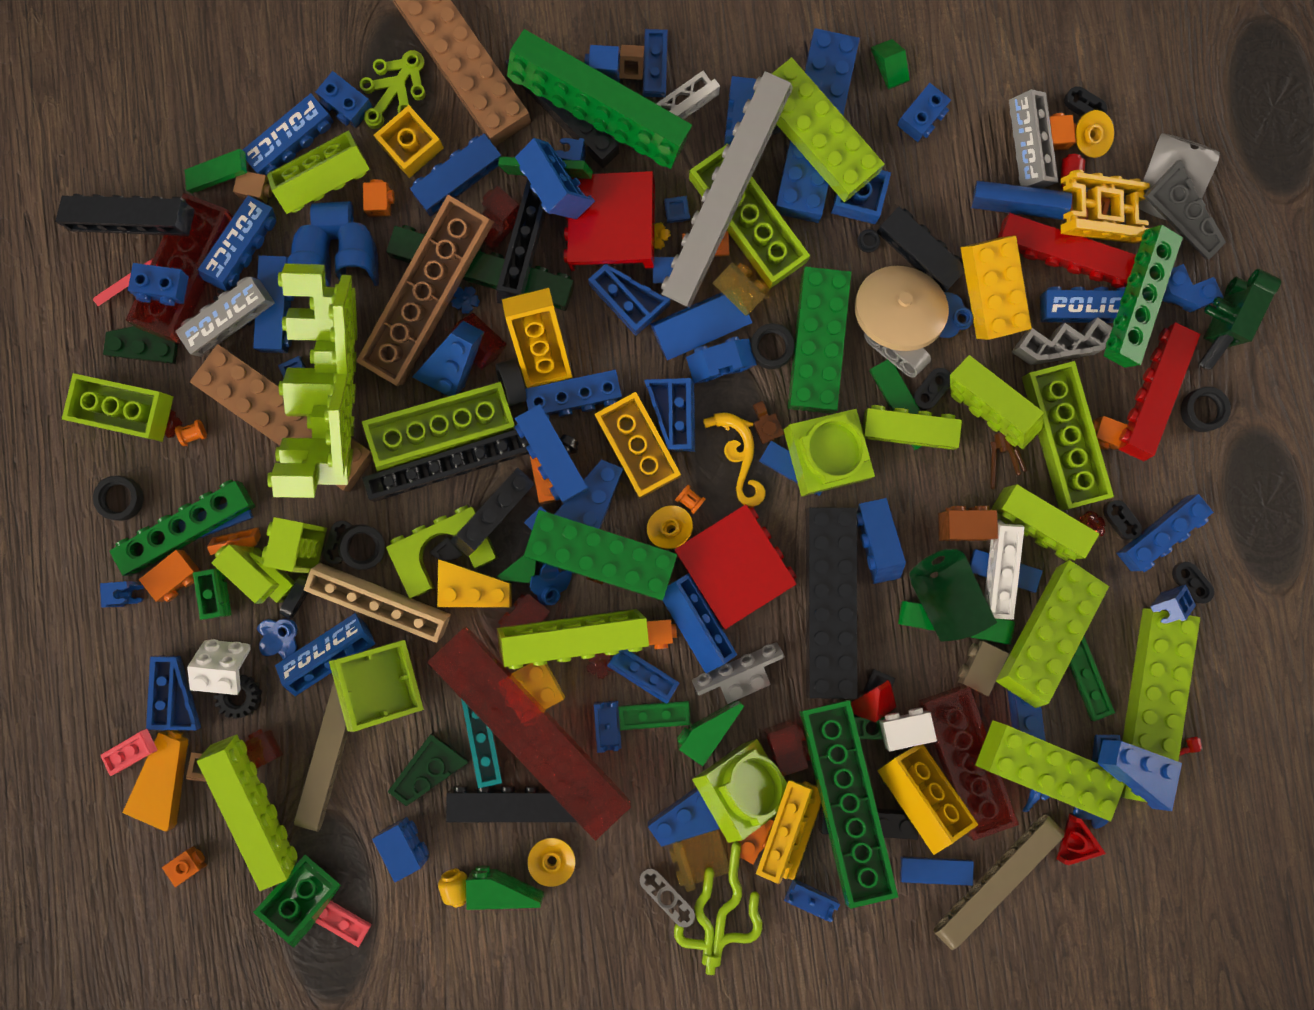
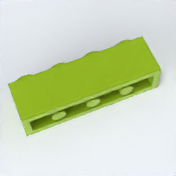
M871 405V408H867L864 411L862 431L865 439L950 450L959 448L962 420L955 419V415L941 414V417L932 416V412L918 411V414L908 413V409L895 408L894 411H887L884 406Z

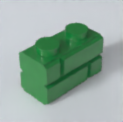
M217 568L193 572L200 620L231 616L227 582L224 581L226 576Z

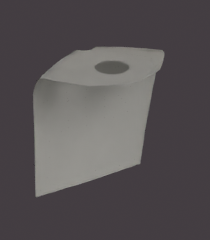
M1162 133L1156 144L1143 182L1150 183L1151 188L1176 161L1181 160L1185 167L1183 169L1188 178H1191L1195 185L1194 189L1199 198H1202L1218 164L1220 152L1178 136ZM1190 144L1199 146V148L1192 149ZM1146 199L1139 202L1140 210L1166 220Z

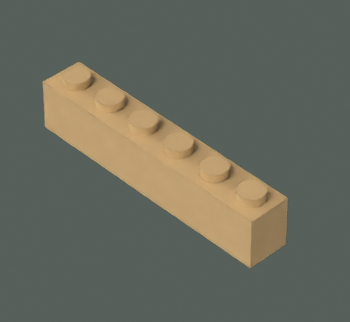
M319 563L310 569L304 587L306 592L436 643L443 637L451 616L450 613L417 600L409 599V597L323 563Z

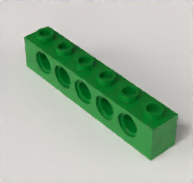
M1164 225L1145 229L1142 235V241L1134 258L1135 262L1127 279L1124 295L1120 300L1117 316L1113 321L1110 337L1106 342L1103 356L1124 368L1138 366L1142 363L1182 242V236Z
M228 480L220 485L221 489L213 493L210 491L201 495L196 503H188L178 508V513L172 516L166 515L157 520L158 524L153 527L147 526L138 530L135 537L118 541L115 544L116 547L109 552L122 576L137 574L169 556L175 550H180L238 515L255 508L256 506L243 483ZM225 497L228 503L224 509H221L219 507L220 501ZM205 509L207 513L206 518L200 521L198 514L201 510ZM183 520L186 527L183 532H180L178 524ZM161 532L165 536L162 544L158 542V536ZM140 544H142L144 551L142 555L139 556L137 553V548Z

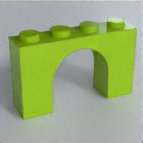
M468 505L455 510L456 514L449 518L446 515L435 519L433 521L434 525L430 527L420 526L412 530V535L406 538L401 535L390 541L391 545L387 546L386 549L409 599H414L435 589L423 562V553L427 544L439 535L451 534L455 536L477 512L474 507L468 508ZM487 537L469 555V558L474 568H480L497 560L498 556L489 537Z
M224 545L215 553L216 558L212 562L219 571L255 604L263 603L268 597L272 598L276 603H283L295 584V581L283 570L264 567L262 551L257 547Z

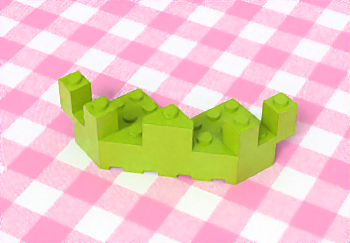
M285 263L282 272L278 273V285L283 287V296H309L310 308H289L286 317L282 318V329L287 331V340L316 341L314 349L310 350V363L314 364L315 368H287L283 381H279V395H282L284 398L286 416L307 417V428L312 430V438H282L280 447H276L275 451L276 461L280 463H275L273 471L268 473V487H272L273 497L314 498L318 484L348 485L353 462L351 436H354V416H352L353 404H355L356 385L353 384V376L357 365V353L354 352L355 340L358 338L355 288H352L351 275H341L339 284H335V287H326L324 265Z

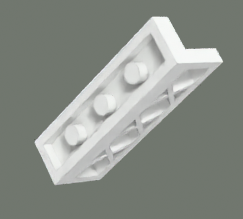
M702 71L656 104L662 108L671 109L669 112L684 120L718 96L720 85L715 79L711 81L705 72ZM703 80L706 85L693 92L694 84ZM677 96H689L687 99H685L678 105H675V99Z
M997 520L998 539L991 540L984 597L995 619H1014L1024 526L1005 524L1001 520Z

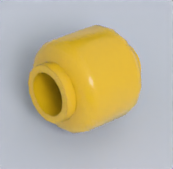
M459 869L448 870L442 874V878L438 882L442 901L446 905L461 907L466 903V879L468 876Z

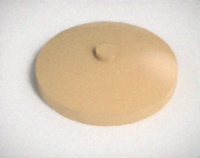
M889 266L876 270L862 282L855 298V315L862 330L876 343L893 350L913 351L930 345L940 336L948 320L949 306L942 288L930 276L911 267Z

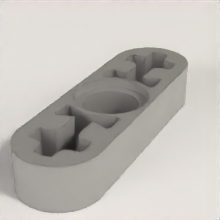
M645 870L640 876L642 888L678 926L683 928L691 926L695 920L694 910L656 870ZM648 874L650 876L654 874L657 876L655 882L659 886H661L662 882L666 885L658 891L656 896L653 895L656 889L651 884L645 885L647 882L645 877ZM670 891L674 894V902L671 905L662 904L660 898L663 892ZM679 900L683 903L679 908L684 912L690 911L688 915L690 918L689 922L684 920L679 922L680 915L676 910H674L673 914L669 912L670 909L677 905Z

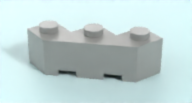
M1098 317L1089 322L1081 333L1064 323L1055 329L1049 339L1032 328L1024 333L1012 353L1029 365L1095 355L1105 349L1112 327Z

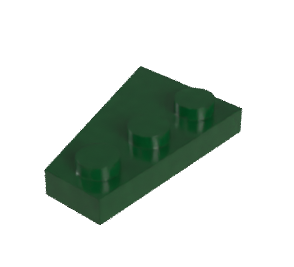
M176 317L108 331L105 336L103 355L176 364L179 337L175 331L181 327L182 319Z
M431 733L388 790V793L405 806H408L466 765L469 760Z

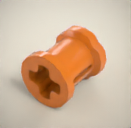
M200 419L184 427H175L176 436L182 446H187L189 442L200 438L202 440L207 438V432Z
M687 485L675 501L684 504L691 510L690 513L693 515L706 498L699 497L690 489L691 486Z

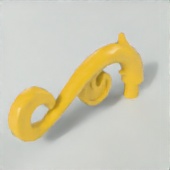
M726 412L716 413L713 417L703 419L705 428L716 425L717 427L722 426L729 431V427H732L742 437L744 444L742 452H737L736 450L741 443L732 440L724 446V454L731 462L742 461L736 486L738 500L748 507L759 505L763 502L766 493L764 486L756 480L748 481V485H752L755 488L754 496L746 497L743 493V485L754 456V439L749 429L750 426L754 425L753 422Z

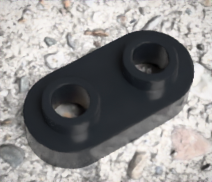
M934 369L915 391L913 399L919 409L928 410L934 407L950 387L951 373L947 369ZM940 377L942 384H937L935 378ZM921 395H926L928 397V402H923L921 400Z
M1180 562L1174 566L1172 570L1173 579L1179 586L1186 584L1195 603L1204 604L1212 600L1214 588L1195 564ZM1183 569L1186 571L1185 578L1181 576V571ZM1197 588L1201 589L1200 596L1196 594Z

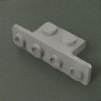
M777 642L768 644L762 649L745 654L741 658L726 663L708 673L700 674L692 679V683L698 695L720 687L727 704L771 685L764 667L783 659L785 656Z

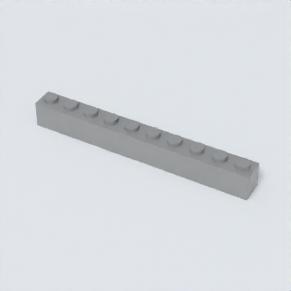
M764 71L762 77L759 76L753 87L755 93L752 100L748 99L743 108L745 115L742 121H738L732 133L734 136L731 145L727 144L723 151L722 158L724 160L721 167H716L712 175L714 182L711 188H707L701 200L703 202L700 211L695 212L691 221L693 227L690 233H686L682 240L681 246H683L680 255L677 254L672 261L671 267L673 270L670 277L666 276L662 283V295L687 307H691L793 89L790 82Z

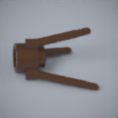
M1002 433L995 434V441L990 442L992 448L991 489H995L997 449L1000 450V453L1009 452L1016 475H1021L1019 464L1023 472L1027 471L1018 446H1012Z

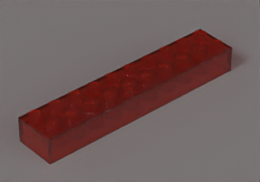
M467 626L427 662L595 841L631 808L629 798Z

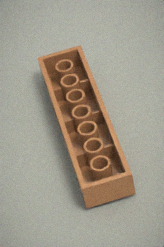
M392 0L479 128L494 146H497L531 123L529 112L451 0Z
M447 195L357 358V363L396 386L404 385L494 224L493 220L458 199Z
M219 344L215 346L190 380V383L279 446L282 438H312V430L307 428L306 416H286L284 398L282 395H279V386ZM354 438L351 439L353 462L348 485H336L347 492L351 491L373 460L371 451Z

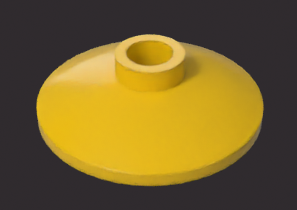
M1093 110L1081 117L1075 133L1079 150L1087 157L1097 158L1103 156L1110 149L1114 139V126L1110 117L1105 112Z
M672 505L657 510L650 517L647 524V534L650 541L661 549H674L683 545L689 539L693 530V521L689 513L679 506ZM675 528V531L668 533L670 529Z
M546 838L537 842L528 856V870L536 882L544 886L555 887L565 883L575 869L573 850L566 842L558 838ZM553 856L556 858L557 862L555 864H550L548 862V858Z

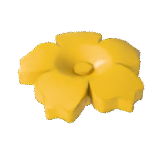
M662 222L655 224V249L660 250L665 247L664 241H667L668 237L671 236L670 230L665 229L666 227Z

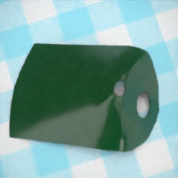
M943 549L923 559L910 571L911 585L940 642L968 638L981 633L997 623L965 554L960 550ZM945 556L942 562L932 565V561L935 558ZM938 572V577L932 578L930 575Z

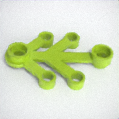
M410 50L399 60L385 62L383 59H377L373 62V69L378 75H385L387 71H401L394 77L372 80L368 77L361 79L360 87L366 94H370L374 90L388 88L376 106L365 112L364 120L368 127L371 129L382 127L384 124L382 114L396 94H398L399 100L398 113L409 105L405 81L410 75L413 83L411 87L413 98L415 100L425 98L426 92L420 78V71L425 63L421 53ZM410 59H416L414 64H409ZM383 64L384 68L382 70H378L377 66ZM366 83H371L369 88H364ZM416 90H422L420 95L414 94ZM376 114L377 117L374 120H370V115Z

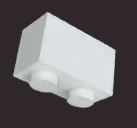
M914 708L908 710L909 714L900 716L899 713L885 715V719L879 720L885 749L894 751L936 742L931 712L923 711V708Z

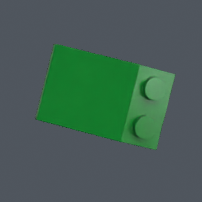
M739 700L733 701L691 724L688 729L684 727L677 737L679 750L701 766H704L744 705Z
M304 855L294 866L287 881L279 883L253 913L294 948L312 928L341 885L308 856Z
M486 865L475 867L476 870H472L466 879L467 910L540 908L544 898V891L502 871L490 869V866Z

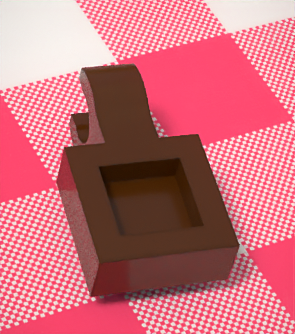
M763 401L754 404L753 408L759 420L753 424L761 443H767L784 435L776 414L768 416Z

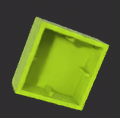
M857 409L790 424L783 429L801 497L867 481L875 477Z
M405 640L329 661L347 731L355 732L424 710Z
M758 739L741 744L692 779L728 843L744 840L777 815L787 786L782 773L768 758Z

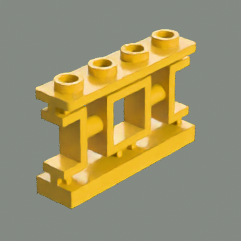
M1083 170L1071 171L1069 175L1061 178V184H1066V186H1063V191L1073 193V210L1063 214L1067 222L1061 224V234L1135 244L1142 241L1141 238L1145 229H1149L1145 228V226L1149 225V222L1147 220H1139V202L1145 200L1143 197L1145 194L1144 190L1150 188V183L1141 182L1140 179L1126 180L1122 179L1121 176L1106 177L1102 173L1086 174ZM1086 188H1092V189L1088 190V199H1087V198H1086ZM1124 193H1127L1128 195L1125 196V204H1124ZM1101 197L1110 198L1111 216L1102 214ZM1086 208H1088V220L1082 219L1086 217ZM1124 214H1126V225L1121 224L1124 222Z
M788 780L756 872L757 875L777 884L781 883L782 878L791 880L796 878L821 806L819 791L816 785L806 781L799 783Z

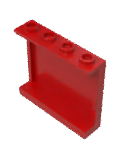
M653 171L592 174L591 179L577 178L581 183L578 186L587 197L591 195L595 202L577 219L566 217L568 227L564 229L565 241H568V248L564 249V262L568 263L571 271H575V265L643 263L645 268H654L655 179Z
M746 504L674 549L724 630L796 585L794 579L797 576L790 566L786 568L782 561L784 555L778 546H772L769 541L772 538L765 526L760 527L757 519H759L758 514L752 506L748 508Z

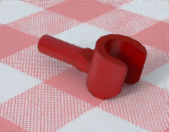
M1187 738L1186 743L1188 747L1180 749L1179 756L1201 751L1200 738Z

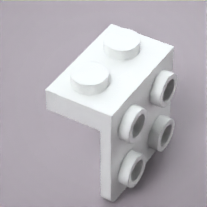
M216 639L205 640L187 667L190 690L238 695L241 690L239 669L250 652V645L241 642L218 641Z

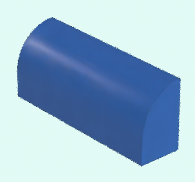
M977 180L971 208L1065 220L1063 214L1071 210L1072 192Z
M732 287L693 304L691 307L684 308L650 323L665 358L670 360L749 325L752 321L739 288Z

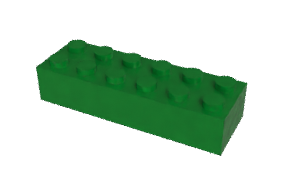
M804 267L802 271L788 409L834 414L838 409L851 281L850 271Z
M538 510L523 557L657 600H663L677 554Z

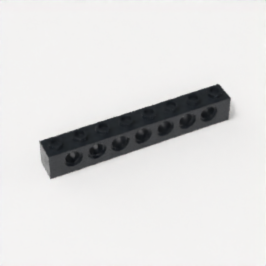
M513 430L362 477L369 500L377 502L527 455L529 452L526 446L530 444L526 437L520 438L517 431Z

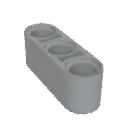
M864 333L865 340L869 345L909 377H916L931 362V357L924 348L913 351L893 350L876 343Z

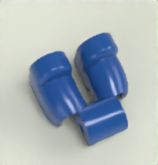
M351 201L312 203L310 208L311 225L299 227L294 234L291 254L287 259V264L324 265L326 286H331L329 246L331 240L338 239L339 252L335 255V274L339 281L341 275H346V267H361L368 272L374 286H379V261L376 244L365 225L353 222L354 208Z

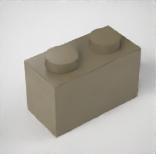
M977 640L968 650L967 655L969 658L966 665L963 664L958 671V683L989 697L1009 653L984 641Z

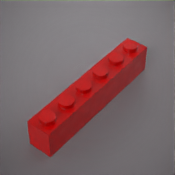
M1009 213L1003 219L998 238L1016 236L1019 253L1023 254V257L1027 259H1039L1045 261V264L1048 266L1066 268L1072 274H1085L1093 281L1109 282L1114 288L1127 286V279L1135 262L1136 254L1081 236L1061 234L1060 229Z
M1176 322L1160 332L1158 337L1160 343L1150 357V360H1152L1151 366L1143 375L1145 382L1135 396L1137 402L1128 414V428H1125L1119 437L1121 444L1118 450L1141 461H1146L1155 456L1201 335L1200 333Z

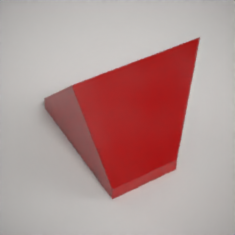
M889 680L863 694L860 698L851 702L853 714L877 722L895 709L897 706Z
M1069 813L1065 835L1061 841L1057 860L1063 864L1072 865L1105 855L1106 852L1083 820Z

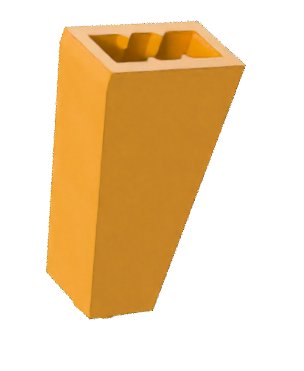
M178 730L158 732L154 741L157 751L147 757L122 812L165 832L175 828L177 824L189 739L182 737L183 733Z

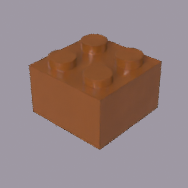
M951 506V508H945V512L938 513L939 541H987L998 539L997 510H989V506H975L969 508V510H966V506Z

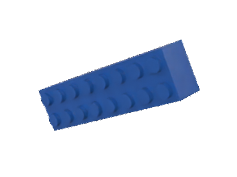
M814 28L804 72L837 110L844 115L860 38ZM789 140L775 208L780 215L819 223L829 184Z

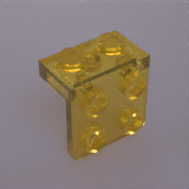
M732 262L713 284L745 316H748L763 299L771 297L768 293L770 288L762 280H755L752 277L754 272L746 264Z
M719 830L672 843L673 848L669 849L673 863L678 862L680 871L676 872L680 886L685 885L686 892L695 890V884L704 881L705 869L708 867L713 868L714 878L729 873V863Z

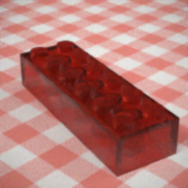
M183 193L181 198L185 199L186 203L195 209L189 236L164 235L151 263L153 266L181 269L189 276L184 304L175 303L174 306L161 304L158 300H151L150 303H146L135 298L126 318V321L135 328L177 344L181 340L175 331L181 327L183 321L191 318L207 283L201 278L198 268L233 218L227 209Z
M962 685L919 700L923 711L931 712L937 739L934 745L945 776L978 823V826L969 831L966 836L975 841L1019 825L1002 777L975 766L987 734L970 687Z

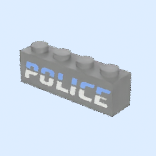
M1031 89L1009 100L1010 116L1012 119L1020 185L1043 189L1058 183L1046 93Z
M245 277L239 280L237 286L231 291H225L220 294L216 302L202 307L199 311L200 313L194 318H188L183 321L181 327L175 332L190 355L202 357L217 344H220L275 304V302L259 279Z

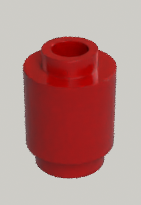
M1069 154L1066 158L1062 159L1060 183L1061 178L1069 175L1071 171L1083 170L1085 173L1086 160L1081 158V155Z

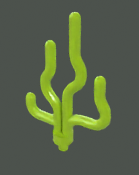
M738 841L732 843L728 874L733 895L718 911L715 934L711 921L704 914V906L710 899L713 888L714 870L711 867L705 869L703 890L694 906L695 917L705 930L704 940L685 938L683 934L684 928L677 924L674 927V938L681 947L703 950L702 964L706 966L705 973L708 975H715L716 967L721 965L722 951L725 945L733 942L751 943L758 939L763 929L762 919L758 912L759 893L754 891L750 894L749 916L753 923L752 931L749 933H726L724 935L726 916L736 908L742 897V886L738 879L741 844Z

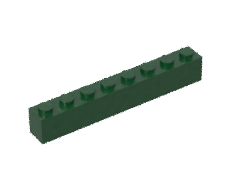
M407 225L402 227L394 226L386 252L393 259L410 263L427 232L424 234L418 233L415 228ZM479 249L462 280L496 290L505 260L504 256L495 252L486 254L482 252V249ZM541 266L531 267L524 294L549 288L554 308L566 311L574 288V282L570 279L571 277L559 272L557 275L548 273L549 270Z

